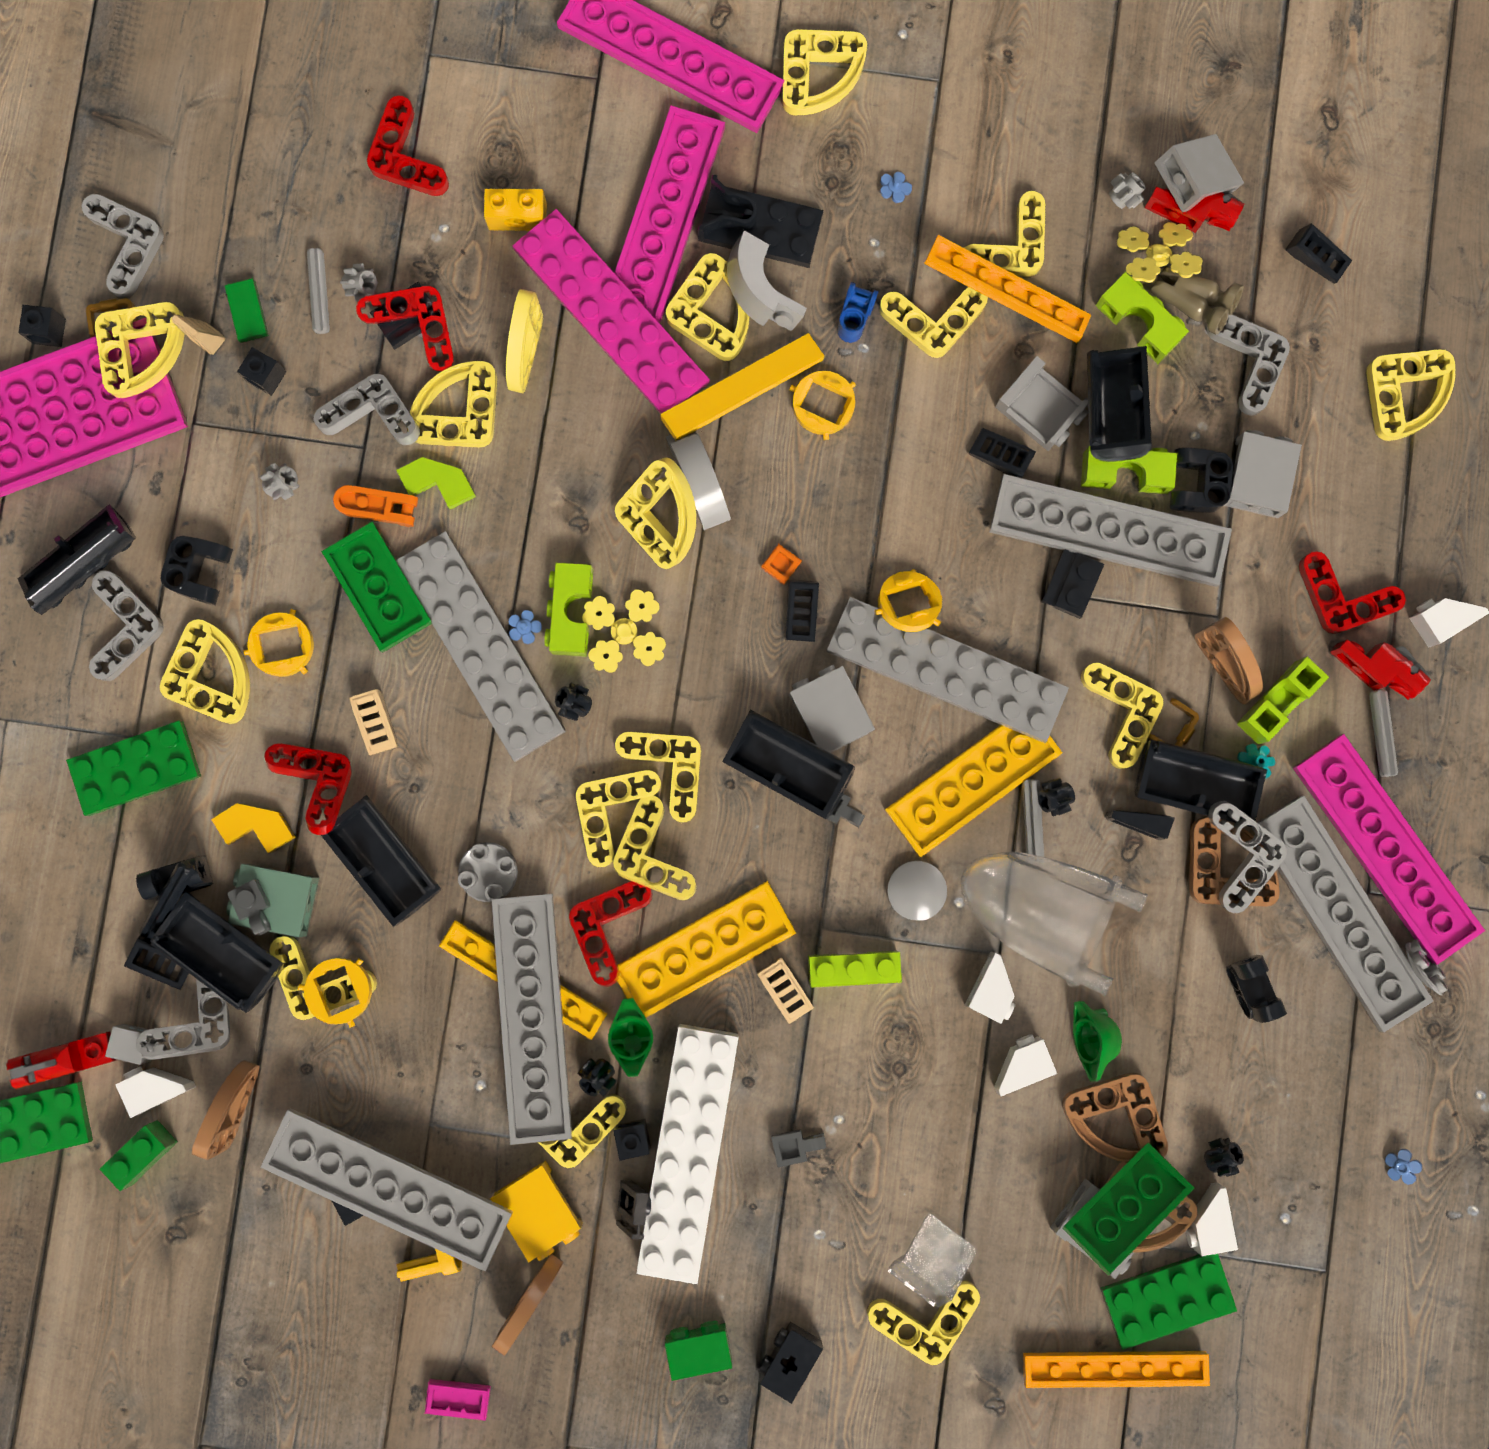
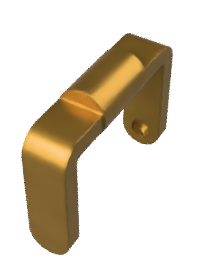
M113 298L88 305L86 307V316L90 337L96 336L94 313L115 311L125 307L133 308L135 304L127 298Z
M1171 698L1170 703L1191 717L1188 724L1184 725L1176 737L1177 741L1174 744L1178 746L1186 745L1195 732L1194 726L1199 720V715L1180 701ZM1151 733L1148 737L1149 740L1162 741Z

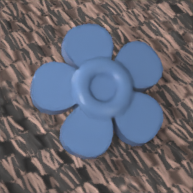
M896 172L893 178L889 174H884L880 180L883 186L880 189V194L886 199L892 195L893 202L901 203L904 201L905 195L911 193L912 185L904 182L905 175L901 172Z
M525 610L522 612L521 618L518 615H512L509 618L510 626L514 627L510 630L509 636L514 641H518L522 637L525 644H531L535 640L533 633H539L542 630V624L537 620L533 621L534 614L529 610Z
M1407 1149L1399 1150L1398 1156L1394 1153H1389L1385 1158L1386 1164L1391 1167L1387 1171L1388 1176L1394 1181L1402 1177V1181L1407 1185L1413 1184L1416 1181L1415 1174L1421 1172L1422 1164L1419 1160L1410 1161L1412 1153Z

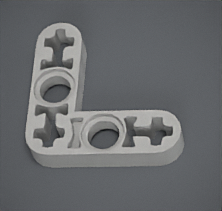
M91 194L83 200L82 211L84 215L94 224L127 239L107 276L106 285L118 298H129L137 291L164 238L163 231L152 219L104 196ZM94 206L98 208L101 206L107 213H109L108 217H106L105 214L99 211H96L94 213L92 211V208ZM128 215L130 217L129 224L124 228H118L116 226L118 217ZM138 225L145 231L152 230L154 232L153 236L147 235L145 237L137 230ZM134 252H140L142 254L141 262L137 265H129V256ZM124 267H126L130 272H132L133 275H131L129 272L126 273L123 270ZM118 280L121 282L125 280L127 285L125 287H118L116 283Z
M1229 315L1223 333L1220 332L1215 335L1209 332L1207 327V334L1212 340L1255 358L1240 394L1238 406L1241 412L1246 415H1257L1269 402L1289 354L1290 345L1285 337L1237 316ZM1235 327L1239 328L1234 337L1231 338L1230 336L1234 333ZM1242 332H1251L1255 337V343L1253 345L1244 344L1241 340ZM1273 344L1278 345L1277 351L1279 352L1273 357L1272 361H1266L1272 353V348L1270 347ZM1258 369H1267L1271 374V380L1269 382L1260 381L1257 377ZM1256 389H1259L1261 391L1256 397V402L1259 404L1252 407L1250 406L1251 401L1249 398L1255 393Z
M382 374L368 376L320 407L314 414L315 425L325 435H334L374 409H376L399 444L410 445L420 435L419 426L392 385ZM379 385L381 390L376 392L374 388ZM365 393L369 397L367 400L363 396ZM351 400H360V404L356 409H347V405ZM391 404L398 405V409L394 414H385L386 407ZM340 409L344 413V415L342 416L338 412V410ZM331 417L332 422L327 424L326 419ZM403 421L409 431L404 434L397 423Z
M101 571L94 576L92 589L126 626L91 659L89 670L96 679L112 681L162 634L164 626L161 618L118 575L110 571ZM105 579L111 581L110 585L120 593L115 596L112 592L104 589L103 581ZM126 598H133L135 602V607L130 613H123L121 610V603ZM138 616L152 622L151 627L153 630L151 632L144 630L145 625L136 619ZM124 639H131L134 644L131 653L123 655L120 652V643ZM113 652L116 657L122 659L121 662L113 660L115 657L110 655V653ZM101 662L109 663L107 667L110 671L108 673L100 672L102 670Z
M1219 801L1214 803L1209 810L1208 817L1210 822L1250 852L1219 893V902L1223 908L1232 913H1240L1250 905L1287 856V848L1281 840L1237 807L1226 801ZM1220 810H1228V816L1237 821V823L1233 826L1225 820L1219 822L1221 817L1218 815V812ZM1252 825L1255 829L1253 839L1243 841L1240 837L1241 829L1244 826ZM1263 841L1271 847L1275 846L1274 849L1277 854L1275 856L1268 855V852L1258 844ZM1251 867H1257L1260 871L1259 879L1253 883L1247 882L1245 878L1246 871ZM1240 881L1244 886L1250 888V890L1248 892L1245 891L1240 886H1238L1237 883ZM1229 894H1238L1239 903L1232 902L1230 904Z
M196 979L199 1022L146 1030L136 1040L137 1051L142 1057L148 1060L223 1049L230 1041L228 1002L215 992L210 991L207 986ZM217 998L222 1002L221 1009L214 1014L206 1012L204 1009L206 1002L209 999ZM223 1018V1021H217V1028L220 1033L224 1034L218 1037V1042L213 1043L211 1038H207V1035H211L213 1032L211 1022L205 1023V1020L216 1021ZM182 1032H188L192 1035L191 1044L185 1048H179L175 1045L176 1036ZM169 1034L170 1050H166L165 1044L154 1046V1051L149 1052L147 1047H143L144 1044L149 1043V1038L154 1037L156 1042L166 1041L164 1036Z

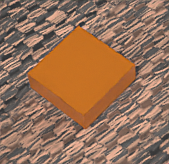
M778 543L761 566V569L785 585L802 563V560Z

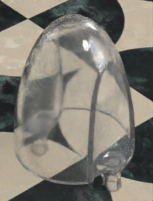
M1022 852L991 853L975 859L966 866L961 876L962 894L974 916L987 931L1026 959L1067 980L1068 986L1074 988L1081 984L1101 993L1103 996L1107 995L1113 978L1088 968V965L1100 943L1116 902L1140 913L1146 903L1148 894L1123 885L1122 877L1117 875L1110 879L1061 861Z

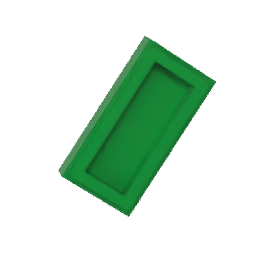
M254 279L225 285L238 341L243 343L269 336Z

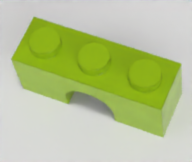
M1126 272L1101 296L1095 305L1115 325L1129 315L1140 317L1146 324L1147 332L1137 345L1139 347L1147 346V355L1157 364L1189 332L1179 317L1172 316L1164 308V304L1159 298L1151 296L1143 289L1140 281L1133 280L1132 276Z
M1088 446L1083 453L1081 487L1110 489L1116 483L1117 470L1128 468L1138 476V492L1168 494L1175 488L1177 453H1169L1166 448H1152L1148 454L1140 458L1106 462L1093 457L1090 446Z
M556 563L555 571H550L549 588H554L553 600H548L547 617H551V629H546L545 646L549 647L552 655L587 657L589 626L587 623H576L569 620L567 610L569 605L576 599H592L594 570L591 565Z
M1308 656L1295 661L1239 720L1237 725L1257 744L1269 742L1289 721L1287 716L1301 702L1309 699L1329 676Z
M897 950L861 954L808 955L809 985L811 988L902 983L900 952Z

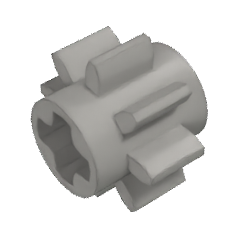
M1126 172L1124 174L1120 173L1110 182L1114 188L1109 192V195L1119 208L1123 209L1127 206L1129 209L1131 207L1134 209L1144 200L1141 193L1146 187L1140 177L1134 172L1129 175Z
M363 263L353 264L352 268H344L345 274L340 283L346 292L345 296H354L355 301H359L365 296L375 295L374 291L378 281L373 273V269H365Z
M273 463L265 468L266 473L260 476L263 491L271 496L273 500L282 497L284 500L294 495L293 490L299 488L296 472L288 467L286 463L279 467L276 463Z

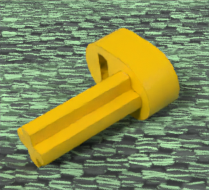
M435 1249L436 1254L397 1263L398 1271L396 1273L401 1282L442 1272L445 1276L461 1272L462 1261Z

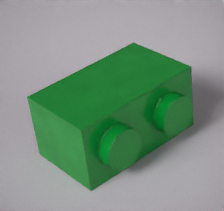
M156 1120L140 1129L99 1170L119 1191H122L134 1185L178 1141Z
M709 1321L701 1324V1328L688 1330V1327H679L671 1330L670 1334L666 1335L665 1348L672 1381L732 1369V1355L726 1323L718 1324V1321Z

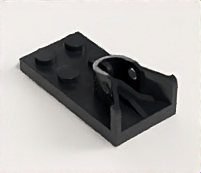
M712 175L711 189L702 224L698 228V241L732 249L743 231H746L769 244L765 258L810 268L823 210L726 187L718 180L717 175Z

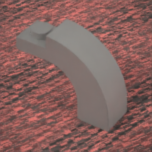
M743 231L732 247L727 262V278L731 292L744 312L760 325L764 326L770 319L779 326L792 331L804 317L807 308L779 293L771 286L763 269V262L769 244Z
M694 431L678 441H675L672 435L666 436L668 446L692 490L696 515L703 529L706 530L731 520L716 474L698 433Z

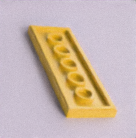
M999 725L887 807L885 811L920 858L1063 752L1050 735L1047 742L1043 743L1003 725Z
M768 881L618 964L620 974L617 982L626 998H633L645 1018L793 936L796 932Z

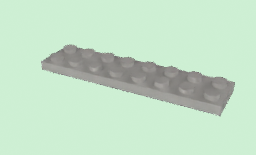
M1006 474L1001 479L989 530L990 533L1060 550L1066 549L1085 556L1214 587L1220 585L1232 531L1231 528Z
M446 531L397 559L396 562L423 605L438 635L514 762L520 760L565 733L566 731Z
M852 597L849 598L827 649L828 653L1038 741L1047 742L1069 687L932 630L925 629L918 632H906L896 629L887 623L881 614L875 615L874 610L879 608Z
M1305 796L1297 797L1258 821L1259 825L1286 845L1287 856L1279 866L1278 871L1378 1031L1386 1032L1434 1002L1422 981L1412 970L1410 962ZM1261 841L1269 855L1275 856L1277 854L1274 849L1275 846L1271 847Z
M553 894L491 899L510 1145L572 1139Z
M291 1108L287 1110L260 1167L483 1271L487 1270L513 1213L508 1208Z

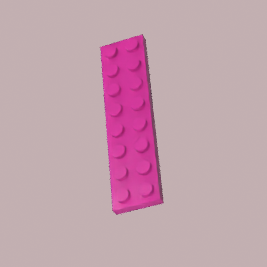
M570 0L557 21L558 29L755 133H758L783 89V83L785 82L780 77L633 0Z
M672 105L670 106L615 270L616 276L659 323H661L725 130V122Z
M557 209L512 246L519 257L660 414L698 394L710 383V379Z
M1345 734L1339 735L1293 767V770L1413 938L1417 939L1420 946L1427 952L1426 956L1432 964L1438 965L1485 931Z

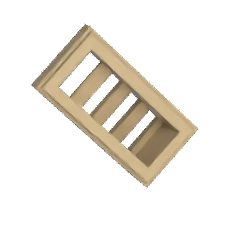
M176 314L171 318L172 322L191 341L210 355H214L225 341V336L207 322Z
M374 689L350 697L352 710L369 756L397 748L398 743L382 691ZM375 701V706L362 709V704ZM379 712L380 717L366 721L365 716ZM379 724L384 726L383 729L371 733L368 729ZM387 735L388 740L373 745L372 739Z
M782 957L757 972L758 977L789 1024L814 1008ZM783 969L784 975L771 983L768 981L767 978ZM789 979L791 984L776 993L774 988ZM794 989L797 991L798 994L782 1003L781 997ZM802 999L804 1004L789 1013L786 1008Z

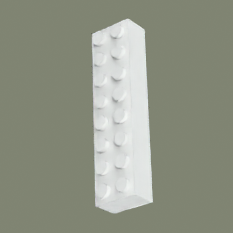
M679 1024L650 1191L651 1212L649 1216H646L643 1232L644 1239H642L636 1274L692 1284L698 1283L739 1038L737 1033Z

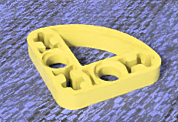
M798 29L789 32L784 42L783 80L785 82L783 83L782 94L784 110L791 115H808L826 110L840 102L853 89L862 73L867 51V41L864 35L851 31ZM794 41H800L799 57H794ZM829 41L832 43L833 49L829 52H822L817 46L819 42ZM838 42H842L841 52H837ZM851 43H856L857 52H851ZM809 62L851 63L848 71L837 84L823 93L808 97ZM800 67L803 69L804 75L797 79L792 78L788 74L790 68ZM793 88H798L799 101L797 105L792 104Z
M709 253L700 259L668 304L666 319L672 328L718 359L730 361L739 354L744 345L749 329L750 316L744 312L736 301L738 320L735 332L732 333L699 311L722 278L729 286L727 261L717 254ZM714 263L717 264L718 272L711 271L707 276L706 283L703 279L707 273L706 265L712 266ZM692 285H699L703 288L704 292L699 298H692L688 295L687 290ZM683 309L685 318L690 321L692 320L689 329L686 328L688 323L682 317H679L677 320L674 319V310L679 312ZM707 324L711 328V332L706 337H699L694 331L696 326ZM716 332H719L718 340L722 343L732 342V351L729 349L725 350V352L721 351V344L714 340Z
M523 289L518 291L506 355L508 390L518 393H524L526 390L543 323V313L536 293Z
M163 302L109 311L97 317L95 332L104 388L110 394L117 398L137 395L153 387L171 370L180 354L185 335L172 322L171 318L170 323L162 319L167 317V312L183 316V313L174 304ZM152 314H154L158 319L154 320ZM137 316H146L147 323L143 328H133V320ZM111 321L117 325L112 327V335L116 340H112L111 334L105 329L109 327V322ZM167 333L164 346L158 357L147 369L134 377L128 340ZM114 348L121 349V358L116 362H109V351ZM113 370H118V376L125 381V383L120 384V389L113 386V384L118 382L117 374Z
M1439 349L1382 355L1368 365L1366 375L1376 435L1385 441L1407 437L1427 426L1442 412L1451 396L1455 382V360L1450 352ZM1437 359L1439 363H1444V367L1441 369L1437 365L1429 366L1426 369L1427 364H1431ZM1406 360H1411L1416 364V374H1409L1405 371L1404 362ZM1381 365L1382 369H1388L1395 365V370H1390L1384 375L1380 371L1377 372L1376 368ZM1438 379L1434 396L1428 407L1416 419L1406 423L1400 383ZM1381 391H1387L1392 395L1393 402L1391 405L1382 404L1379 399ZM1391 410H1394V412H1393L1392 414H1390V415H1389L1388 413H1386V412H1389V411H1391ZM1389 421L1396 428L1391 431L1390 428H1385L1384 424Z
M484 361L465 362L443 370L427 382L415 398L410 414L419 428L420 423H424L427 429H435L434 424L437 423L436 432L438 437L434 438L435 434L433 431H423L422 436H419L415 442L426 445L485 447L489 445L494 435L497 374L493 366ZM482 370H486L488 375H490V377L485 378L484 387L486 391L481 390V381L476 377V375L482 374ZM469 378L466 417L425 415L430 404L439 393L448 386ZM481 397L487 398L489 400L487 410L482 412L476 411L473 406L475 400ZM473 417L482 419V428L487 432L481 435V439H477L475 434L472 433L478 430L477 419H472ZM454 424L458 427V434L454 438L449 439L443 436V428L446 425Z
M667 457L656 460L650 464L615 506V514L619 522L659 567L669 569L679 564L691 547L696 529V507L690 485L679 466ZM662 467H665L667 470L665 472L666 477L658 481L654 478H657L662 473ZM643 484L648 485L652 491L650 499H646L641 492ZM670 487L677 503L679 516L676 540L650 511ZM628 506L632 507L631 516L627 513L629 511ZM639 518L643 519V521L636 524V522L640 521ZM645 525H648L653 529V540H650L645 536ZM662 541V543L658 544L659 547L655 546V544ZM667 549L671 552V554L669 555L670 559H667L665 556L667 554Z
M196 619L189 622L183 631L160 682V692L169 700L221 722L233 724L242 719L248 705L250 694L249 672L245 659L234 641L216 626L204 620ZM203 627L206 636L197 639L194 631L195 629L201 630ZM213 641L220 646L229 660L234 680L233 697L196 682ZM188 642L201 647L200 650L197 651L192 647H187ZM187 652L193 653L195 656L193 666L183 668L180 662L182 655ZM176 669L182 673L189 674L188 677H180V675L175 674ZM171 682H178V685L182 687L181 691L173 693V690L169 688ZM205 690L210 696L207 705L199 707L195 703V696L198 692ZM217 702L226 706L232 704V708L236 710L235 714H228L226 718L227 713L225 711L215 708Z

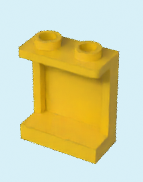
M546 1160L495 1192L490 1198L492 1202L513 1211L507 1228L528 1263L535 1258L538 1261L545 1259L554 1252L552 1247L561 1241L565 1245L573 1241L580 1235L578 1230L583 1225L581 1218L577 1219L550 1175L552 1170Z

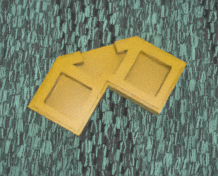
M236 803L211 819L227 845L232 844L254 830L267 853H272L296 838L282 814L276 811Z

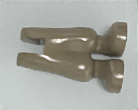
M1166 266L1161 273V278L1165 282H1155L1150 292L1175 306L1192 320L1206 322L1209 332L1215 335L1219 334L1225 327L1228 316L1234 313L1243 294L1244 286L1234 283L1223 292L1220 291L1219 284L1211 279L1192 275L1190 278H1183L1178 273L1172 272L1171 267Z

